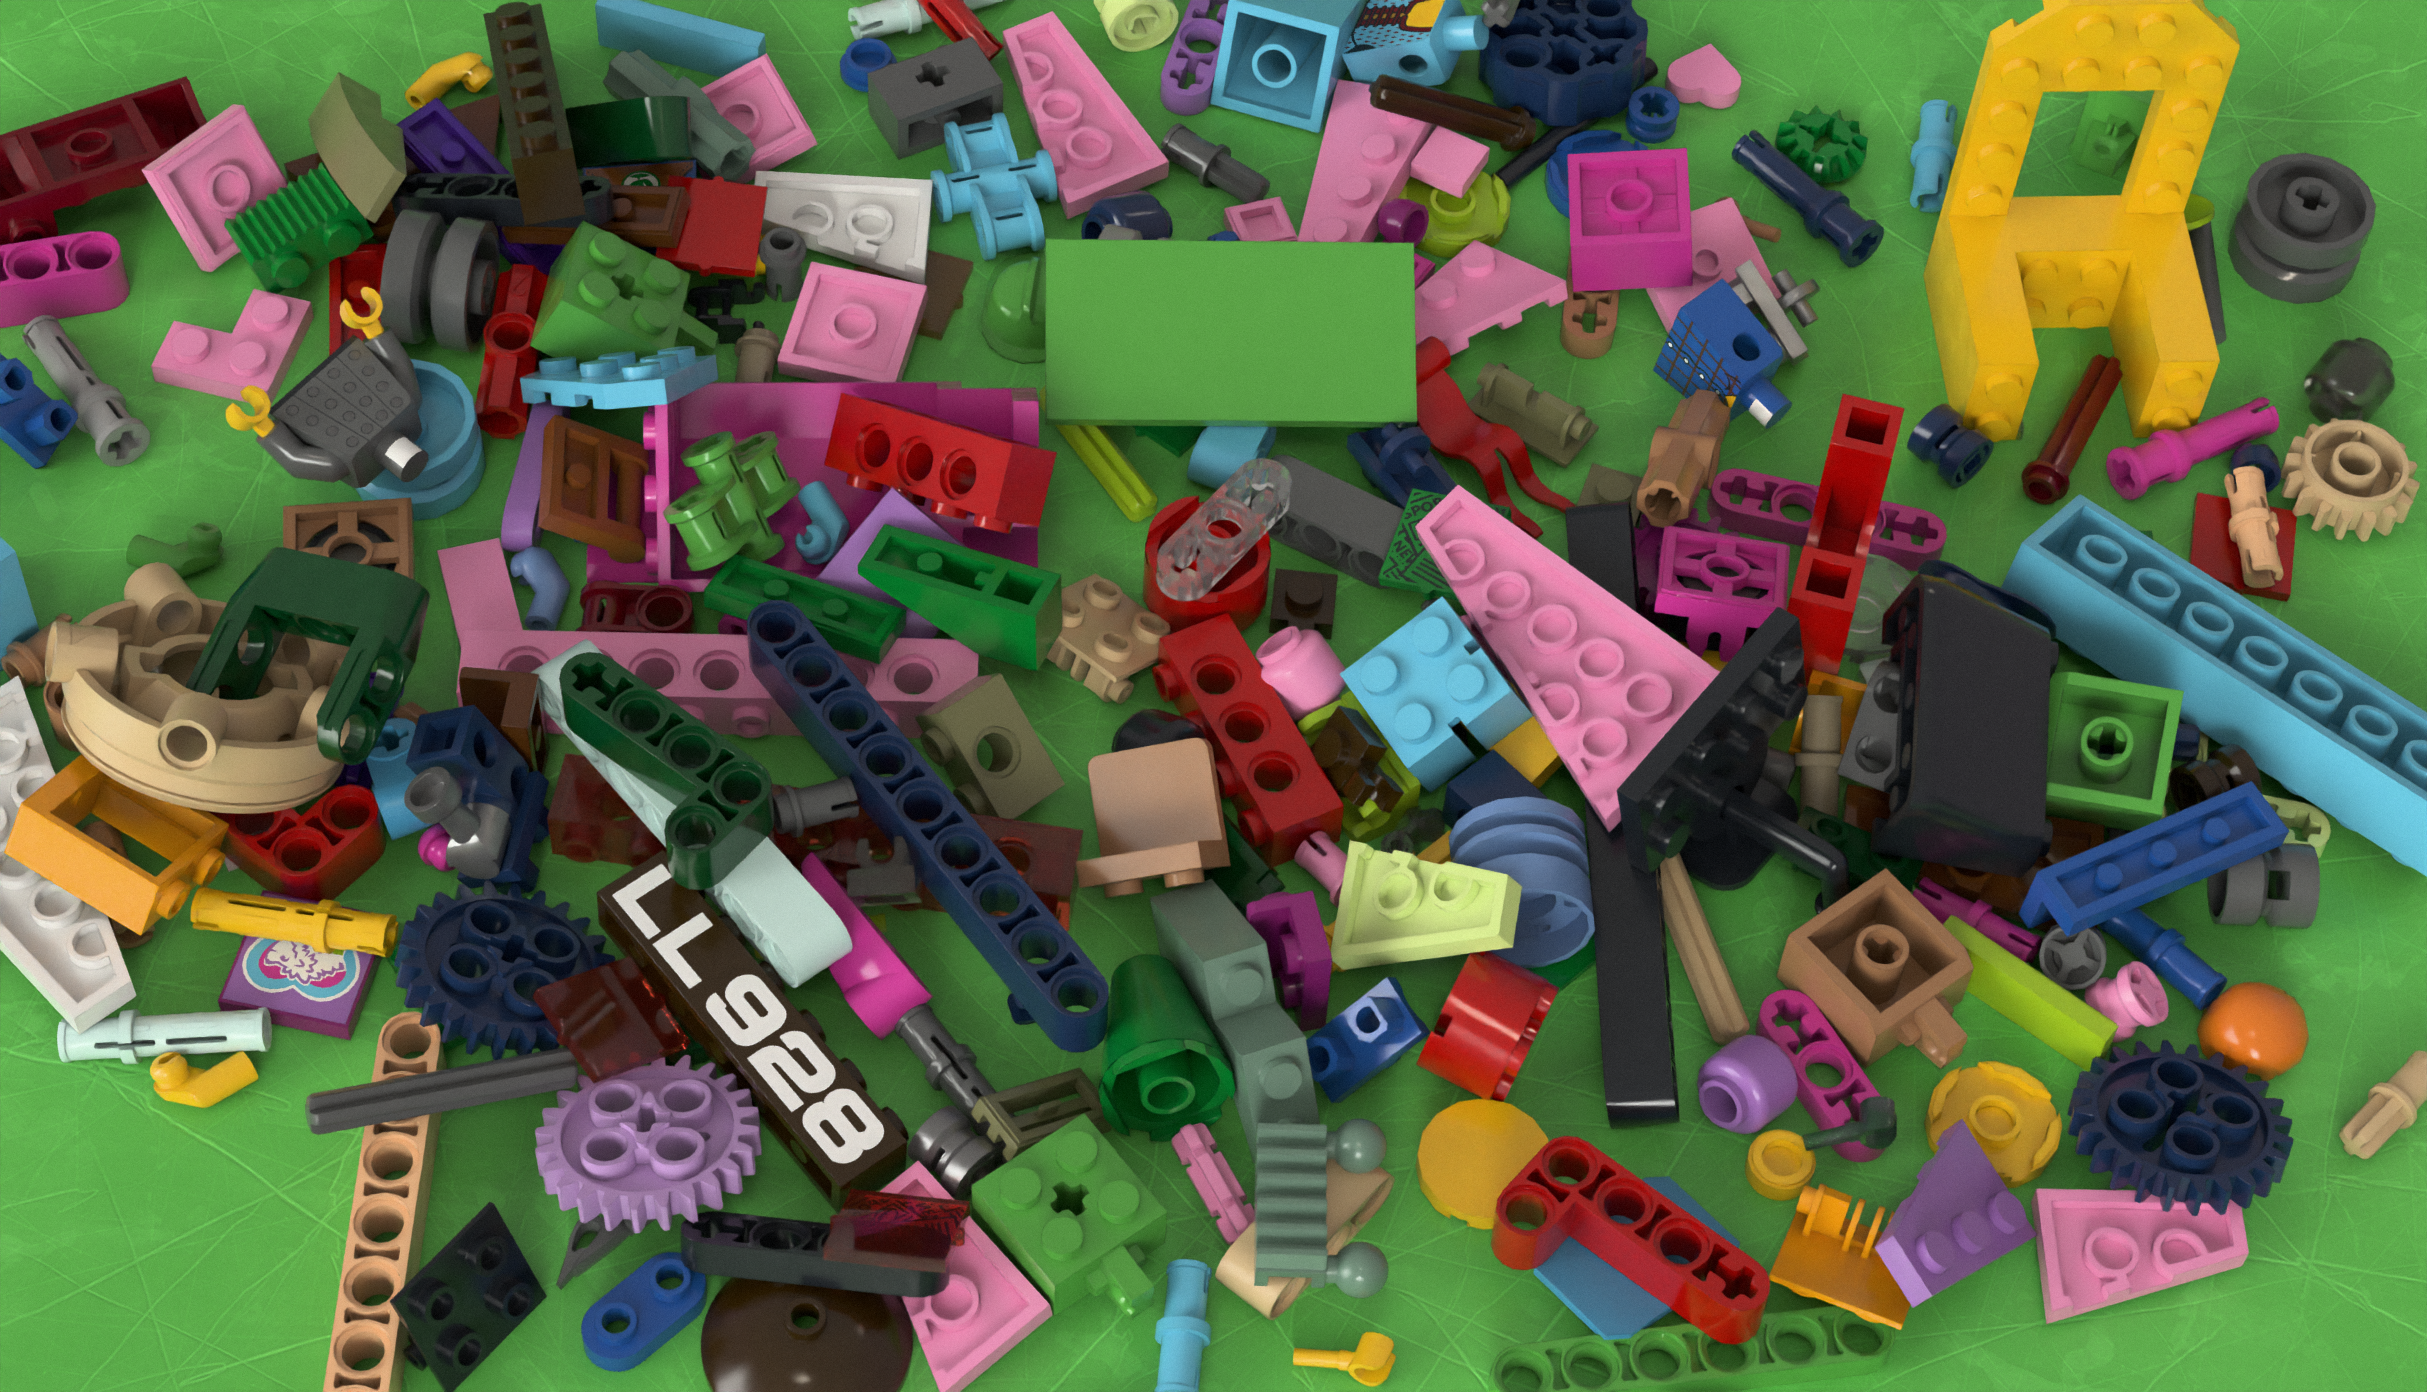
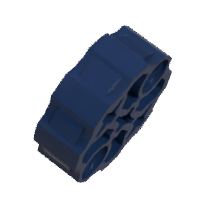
M1520 0L1509 26L1503 28L1498 24H1494L1489 28L1488 44L1485 49L1479 50V80L1489 86L1493 92V102L1497 106L1510 109L1513 106L1524 107L1529 112V115L1549 126H1577L1582 121L1595 117L1610 118L1628 107L1631 93L1636 87L1644 83L1648 36L1647 20L1637 15L1632 7V0Z

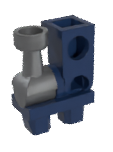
M475 705L421 714L405 763L417 775L405 792V806L419 820L426 824L440 823L450 835L445 859L449 867L454 866L459 870L457 879L462 884L472 889L483 887L485 881H491L501 894L507 895L512 883H516L521 889V894L530 893L536 887L540 872L529 859L531 847L534 843L542 842L550 834L554 815L543 804L549 781L539 771L529 772V766L525 759Z

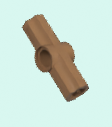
M1697 389L1691 397L1680 400L1668 427L1658 426L1656 428L1649 453L1648 470L1638 487L1636 509L1647 516L1650 525L1664 528L1665 526H1673L1680 519L1688 518L1700 490H1710L1713 486L1719 463L1721 444L1729 430L1731 408L1721 402L1716 392Z

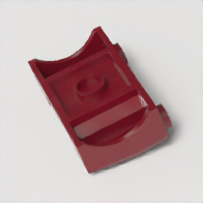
M187 76L1 134L0 245L58 236V227L53 214L54 210L67 206H80L89 202L92 198L123 188H135L146 184L148 180L142 169L207 123Z

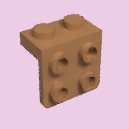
M1190 738L1094 756L1089 761L1088 774L1101 857L1076 862L1080 888L1103 887L1105 898L1122 897L1144 893L1143 881L1164 877L1166 888L1187 886L1205 882L1204 870L1231 866L1213 748L1207 739Z

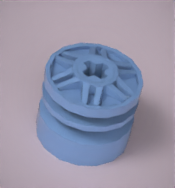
M1527 796L1504 798L1475 807L1456 822L1449 835L1451 862L1508 874L1522 886L1513 948L1490 950L1491 952L1523 968L1544 967L1568 959L1587 945L1595 931L1590 879L1588 878L1589 866L1584 822L1572 809L1549 799Z

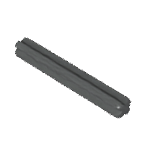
M563 1047L312 1093L306 1100L305 1115L310 1131L321 1135L571 1088L576 1083L578 1068L572 1050Z

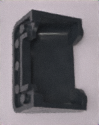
M1918 574L1883 614L1881 644L1893 646L1891 648L1890 661L1900 662L1895 769L1884 780V792L1891 793L1889 801L1891 813L1888 819L1876 817L1872 821L1871 852L2021 878L2033 867L2038 857H2046L2053 836V825L2051 820L2045 819L2050 679L2052 674L2055 673L2058 663V644L2055 641H2051L2049 629L1944 578Z

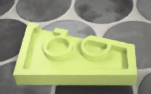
M1350 840L1330 951L1332 961L1343 970L1513 948L1522 886L1508 874L1448 861L1444 864L1420 860L1411 853L1394 850L1391 854L1374 850L1368 844Z

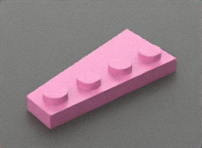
M1053 11L1003 31L1004 52L1041 150L1046 149L1051 156L1056 175L1058 196L1067 219L1089 211L1093 203L1103 197L1138 190L1168 177V159Z
M1338 79L1297 242H1373L1379 232L1377 218L1381 208L1387 202L1399 197L1410 177L1411 162L1437 125L1376 109L1370 104L1371 93L1369 92V84Z

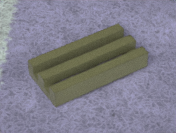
M1080 1067L979 1097L970 1113L977 1123L990 1122L991 1125L986 1134L993 1143L1004 1140L1006 1146L1002 1155L1007 1161L1018 1156L1083 1113H1085L1101 1134L1110 1132L1112 1128L1104 1119L1097 1088ZM1076 1093L1081 1095V1097L1062 1103L1060 1100H1056ZM1040 1105L1038 1110L1013 1118L1008 1115Z

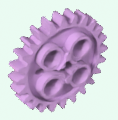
M657 1053L650 1066L642 1067L639 1060L634 1055L628 1056L625 1070L617 1071L613 1066L605 1062L601 1064L602 1078L598 1080L580 1074L576 1078L578 1093L559 1090L556 1093L558 1108H544L542 1111L544 1126L535 1130L537 1141L535 1152L539 1176H543L547 1195H558L559 1207L562 1211L578 1206L580 1222L584 1224L593 1220L599 1214H603L607 1231H612L622 1219L631 1220L634 1233H641L648 1219H657L660 1227L667 1231L671 1228L672 1216L680 1213L690 1222H698L697 1206L704 1204L712 1209L721 1210L723 1208L721 1191L740 1194L743 1191L741 1176L755 1175V1156L762 1155L758 1107H752L750 1090H738L736 1076L733 1073L717 1079L716 1064L713 1062L702 1066L697 1071L692 1070L691 1056L689 1055L683 1056L675 1066H666L663 1053Z

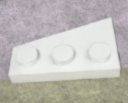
M756 171L754 185L768 187L761 234H767L770 230L777 227H788L798 233L805 241L808 249L925 285L933 202V180Z

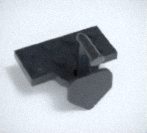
M1777 607L1617 789L1628 860L1631 865L1651 875L1666 857L1670 859L1680 853L1688 875L1713 889L1731 891L1742 888L1750 883L1773 855L1777 853L1820 878L1821 892L1817 895L1814 906L1817 915L1851 892L1849 862L1846 855L1830 843L1797 825L1798 810L1791 795L1761 778L1767 758L1770 736L1784 720L1791 721L1800 713L1808 696L1804 669V650L1802 649L1800 620L1798 617Z

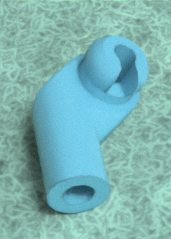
M814 481L806 485L798 494V500L812 520V523L806 526L807 532L804 536L797 533L795 546L807 563L819 565L831 561L840 550L850 530V524L825 483Z

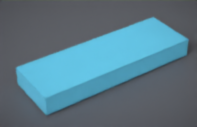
M597 0L595 4L598 41L601 46L626 52H634L639 49L645 55H648L650 59L718 77H723L766 54L765 34L640 0Z

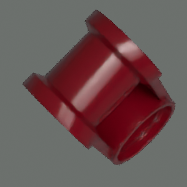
M601 580L588 583L581 590L579 604L584 613L581 627H578L575 631L697 634L692 600L686 591L677 586L620 584L618 582ZM602 599H606V600H607V601H606V606H605L604 603L601 601Z

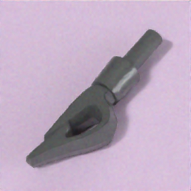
M597 1216L585 1224L579 1220L570 1234L566 1255L556 1285L562 1290L573 1277H579L617 1248L628 1236L636 1234L633 1231L631 1220L622 1219L612 1231L606 1230L604 1217ZM648 1219L645 1227L656 1219ZM593 1233L597 1235L587 1248L576 1250L580 1239L585 1234Z

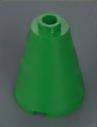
M1141 954L1127 959L1115 969L1111 977L1107 1033L1104 1038L1098 1090L1104 1119L1121 1134L1130 1137L1129 1128L1149 1132L1151 1141L1160 1142L1171 1141L1180 1132V1128L1187 1124L1203 1123L1207 1127L1213 1125L1222 1116L1221 1105L1228 1096L1233 1099L1236 1091L1232 1075L1233 1069L1175 965L1169 959L1154 954Z

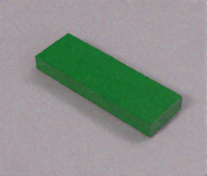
M738 554L726 560L704 589V607L746 621L751 611L761 603L770 600H783L793 603L804 613L834 650L876 664L882 662L906 627L907 610Z

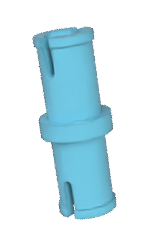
M1930 100L1922 105L1920 110L1919 139L1913 144L1910 162L1915 168L1910 203L1916 208L1920 203V195H1922L1919 211L1926 213L1941 211L1948 187L1949 171L1953 169L1957 149L1953 144V135L1958 111L1952 104L1948 107L1946 117L1948 101Z
M1179 1259L1167 1265L1166 1274L1168 1278L1164 1317L1157 1321L1155 1329V1339L1161 1344L1155 1392H1199L1202 1351L1210 1344L1212 1330L1209 1323L1205 1322L1208 1287L1212 1269L1211 1267L1207 1268V1264L1204 1262Z

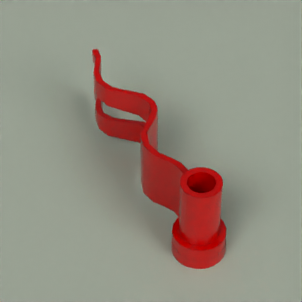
M1433 336L1427 337L1416 345L1417 426L1424 430L1430 438V446L1444 457L1465 460L1472 465L1482 479L1490 504L1510 507L1513 524L1532 538L1537 539L1543 534V531L1513 504L1507 493L1501 463L1495 453L1496 450L1507 461L1518 487L1528 497L1540 504L1558 509L1565 515L1566 507H1574L1576 505L1569 499L1552 492L1542 484L1533 470L1524 442L1514 430L1502 424L1487 423L1474 414L1467 405L1457 384L1444 371L1451 364V356L1447 347L1438 338Z

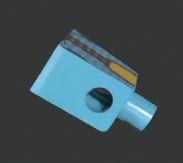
M1367 0L1344 48L1342 57L1354 82L1370 85L1371 82L1377 80L1379 75L1386 74L1425 86L1439 85L1449 80L1462 51L1483 50L1486 48L1489 40V28L1482 22L1483 15L1467 16L1460 0Z

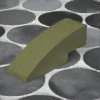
M338 72L308 119L311 136L318 154L341 190L364 218L376 223L407 176L403 129L382 118L379 94Z

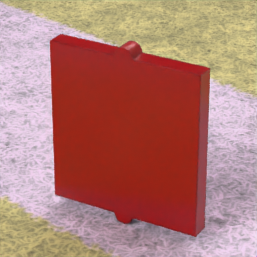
M669 175L667 186L685 187L691 201L677 248L657 247L656 257L672 263L679 269L699 271V274L704 277L709 276L711 273L755 278L768 187L725 182L721 176L708 180Z
M2197 492L2194 502L2188 562L2241 596L2244 593L2287 602L2291 593L2297 516L2292 513L2293 510L2269 506L2270 512L2276 513L2279 532L2275 537L2284 575L2280 581L2274 579L2275 584L2270 587L2253 588L2244 583L2239 547L2237 542L2231 540L2228 523L2232 518L2229 498Z

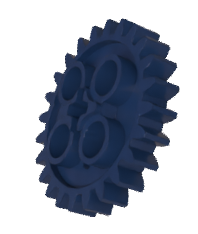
M485 881L481 895H475L465 884L458 885L455 900L439 891L435 894L432 907L420 904L417 907L414 921L407 920L405 923L394 966L399 968L396 987L408 989L404 1002L406 1008L424 1007L419 1023L421 1026H432L441 1023L445 1026L441 1037L442 1042L447 1043L460 1035L467 1039V1054L472 1055L481 1045L491 1047L493 1059L498 1060L504 1057L506 1049L515 1050L517 1055L520 1056L531 1054L533 1049L536 1048L540 1051L558 1049L560 1044L575 1052L579 1049L582 1036L594 1038L600 1021H606L614 998L613 994L618 981V976L611 974L616 960L615 956L602 953L607 940L604 935L586 936L591 922L588 917L572 921L566 917L570 907L568 902L565 901L554 908H550L545 905V891L539 890L531 899L522 898L521 889L516 883H512L508 894L504 895L498 894L491 881Z
M2168 1040L2162 1041L2159 1052L2152 1053L2143 1042L2137 1041L2132 1056L2118 1047H2113L2109 1061L2099 1057L2093 1058L2090 1072L2081 1071L2079 1074L2077 1086L2073 1089L2067 1114L2071 1116L2068 1134L2078 1137L2075 1152L2079 1155H2093L2089 1168L2092 1173L2107 1171L2113 1173L2110 1183L2111 1189L2116 1190L2130 1184L2136 1188L2135 1202L2141 1203L2152 1194L2160 1197V1205L2163 1211L2169 1212L2174 1202L2179 1201L2185 1203L2187 1210L2192 1216H2198L2201 1203H2209L2218 1214L2224 1215L2226 1214L2230 1199L2237 1205L2247 1209L2250 1207L2253 1194L2264 1198L2268 1197L2272 1183L2281 1182L2285 1166L2287 1165L2294 1138L2289 1136L2292 1119L2280 1116L2284 1105L2282 1099L2265 1098L2269 1086L2267 1081L2251 1083L2245 1081L2249 1068L2246 1065L2228 1070L2222 1067L2224 1054L2218 1052L2209 1060L2199 1058L2198 1048L2194 1044L2188 1046L2185 1054L2175 1053L2173 1046Z

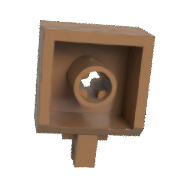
M1886 868L1788 935L1776 977L1789 990L1799 991L1813 1000L1848 1051L1865 1069L1901 1043L1907 1047L1913 1044L1942 1069L1962 1054V1048L1967 1042L1968 1035L1952 1017L1954 1012L1952 1007L1963 1000L1974 969L1968 952Z

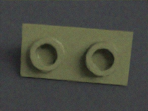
M1489 362L1485 364L1477 378V384L1481 385L1482 388L1467 404L1474 414L1485 422L1510 427L1519 435L1525 446L1564 468L1568 467L1599 429V426L1592 423V420L1585 416V409L1583 407H1574L1545 390L1542 394L1533 390V383L1509 371V367L1504 363H1499L1497 366Z

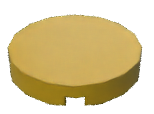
M1998 1061L1978 1062L1977 1067H1968L1961 1070V1066L1948 1072L1932 1092L1924 1121L1928 1144L1934 1154L1939 1149L1936 1143L1943 1131L1963 1119L2007 1188H2017L2038 1178L2052 1162L2056 1154L2063 1127L2060 1113L2056 1114V1109L2050 1102L2052 1095L2044 1084L2022 1068Z
M1483 1098L1459 1101L1437 1113L1422 1132L1415 1165L1420 1189L1434 1209L1449 1219L1453 1215L1460 1220L1467 1221V1226L1483 1230L1493 1229L1498 1197L1528 1162L1549 1142L1548 1137L1531 1116L1512 1104L1491 1099L1487 1101Z

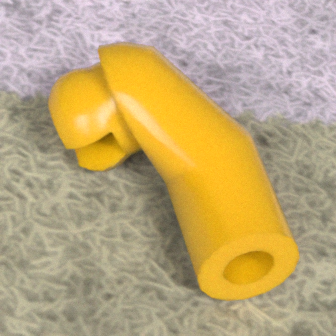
M244 1051L237 1052L208 1070L188 1066L186 1059L178 1052H167L158 1056L150 1067V1074L153 1080H155L153 1088L165 1101L198 1108L211 1107L259 1079L252 1062Z

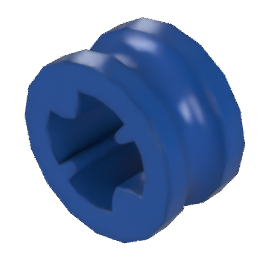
M1655 86L1642 87L1634 91L1629 100L1625 120L1628 133L1633 138L1644 143H1662L1670 139L1675 133L1680 104L1677 97L1670 91Z

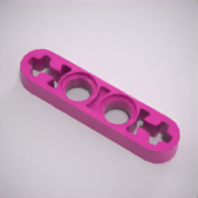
M1732 468L1724 470L1715 476L1707 500V512L1710 518L1720 517V526L1728 530L1803 546L1806 543L1811 519L1804 522H1794L1787 519L1780 509L1785 505L1797 504L1805 507L1813 515L1820 486L1745 469ZM1731 494L1743 497L1741 505L1729 502ZM1763 500L1770 501L1768 512L1761 511ZM1881 500L1866 560L1908 571H1918V567L1925 560L1940 559L1947 539L1946 527L1942 520L1931 512ZM1885 527L1892 529L1890 540L1882 538ZM1911 535L1922 537L1923 546L1912 544Z

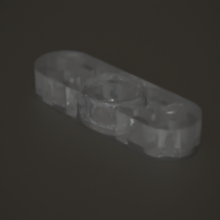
M1267 458L1253 459L1244 463L1159 549L1156 581L1160 590L1168 597L1179 601L1196 600L1208 593L1287 512L1290 505L1292 478L1287 468L1281 463ZM1267 486H1269V487L1273 488L1274 491H1273V493H1272L1271 491L1263 490V489H1265ZM1252 488L1261 492L1252 500L1250 510L1248 505L1251 501ZM1217 520H1229L1236 523L1242 531L1235 537L1224 539L1212 535L1207 527ZM1197 547H1198V549L1201 551V553L1198 555V558H1197ZM1197 558L1196 572L1186 568ZM1174 565L1184 570L1178 573L1174 571Z

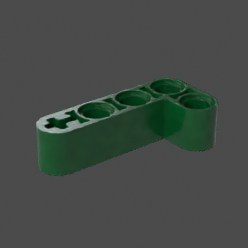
M586 652L572 657L564 664L560 672L559 682L564 717L570 730L677 806L666 819L664 829L668 867L671 877L679 885L693 890L711 888L721 882L773 829L772 781L767 769L610 657L601 653ZM642 729L648 730L644 732H634ZM700 765L694 768H684V766ZM741 800L752 801L746 804H734V802ZM706 844L705 847L697 849L688 848L690 845Z

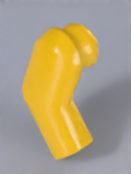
M465 52L433 64L405 91V98L410 106L417 111L435 98L440 100L459 80L469 92L477 93L493 77L492 69L481 61L483 56L473 52Z

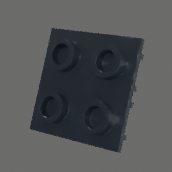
M489 1202L390 1300V1303L409 1333L408 1340L410 1344L403 1350L406 1359L421 1371L429 1366L443 1391L453 1392L547 1296L495 1204Z

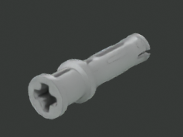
M42 315L31 320L23 330L28 335H22V339L34 355L38 357L53 381L71 402V407L78 413L75 425L80 431L90 433L96 442L95 452L102 462L109 466H122L140 457L150 442V432L141 420L132 418L126 411V400L119 389L103 383L97 377L92 367L65 334V331L55 317Z

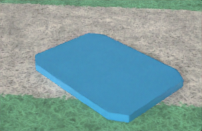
M1669 1176L1645 1177L1642 1179L1645 1183L1739 1248L1740 1242ZM1615 1215L1610 1217L1618 1223H1633L1631 1219L1625 1216ZM1570 1236L1546 1262L1534 1268L1533 1274L1596 1335L1599 1334L1604 1340L1631 1338L1641 1329H1647L1673 1311L1669 1306L1645 1291ZM1665 1256L1668 1260L1674 1263H1690L1687 1259L1681 1256Z

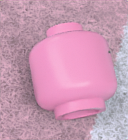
M1296 626L1287 627L1268 638L1257 650L1255 656L1262 668L1261 677L1274 688L1293 722L1302 720L1308 714L1341 699L1339 695L1345 688L1346 683L1340 676V673L1345 670V667L1318 631L1309 629L1299 631Z

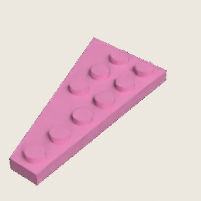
M1457 485L1415 526L1418 537L1610 833L1622 820L1617 789L1720 672L1460 485Z

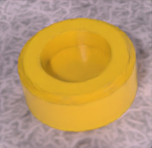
M1770 1130L1762 1133L1752 1142L1745 1162V1174L1753 1189L1762 1196L1778 1201L1791 1200L1801 1195L1805 1185H1810L1816 1167L1815 1154L1810 1144L1800 1135L1788 1130Z

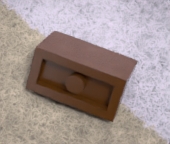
M462 667L459 676V686L463 707L475 705L525 759L529 766V772L539 771L544 776L550 745L539 674Z

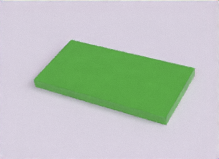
M1046 239L1045 425L1384 428L1390 423H1395L1398 428L1415 427L1417 423L1414 243Z

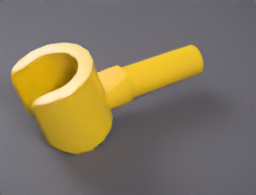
M1366 1332L1362 1334L1355 1352L1294 1348L1293 1365L1337 1368L1340 1371H1348L1355 1380L1366 1386L1376 1387L1387 1379L1395 1362L1396 1356L1391 1353L1394 1348V1342L1383 1334Z

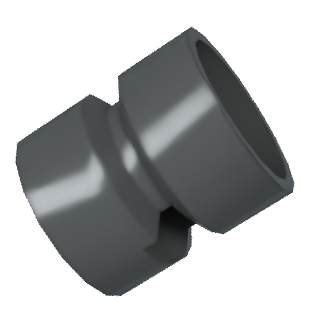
M2283 843L2279 847L2211 875L2207 879L2208 907L2211 919L2215 924L2252 926L2260 917H2264L2270 927L2307 929L2315 919L2319 902L2320 869L2316 850L2311 844Z

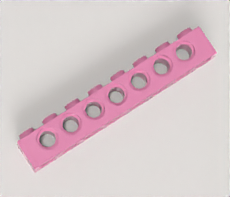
M463 629L456 691L459 707H463L459 686V676L462 667L530 673L579 642L587 639L603 655L610 657L651 687H662L655 690L718 734H736L745 738H759L764 735L803 736L753 674L749 662L747 635ZM898 638L880 664L834 650L906 738H920L923 733L915 719L917 715L975 677H979V655L956 639ZM810 685L807 687H817L818 685ZM916 692V693H920V694L912 695V694H907V693ZM545 711L547 732L550 734H565ZM846 729L843 731H855V729Z

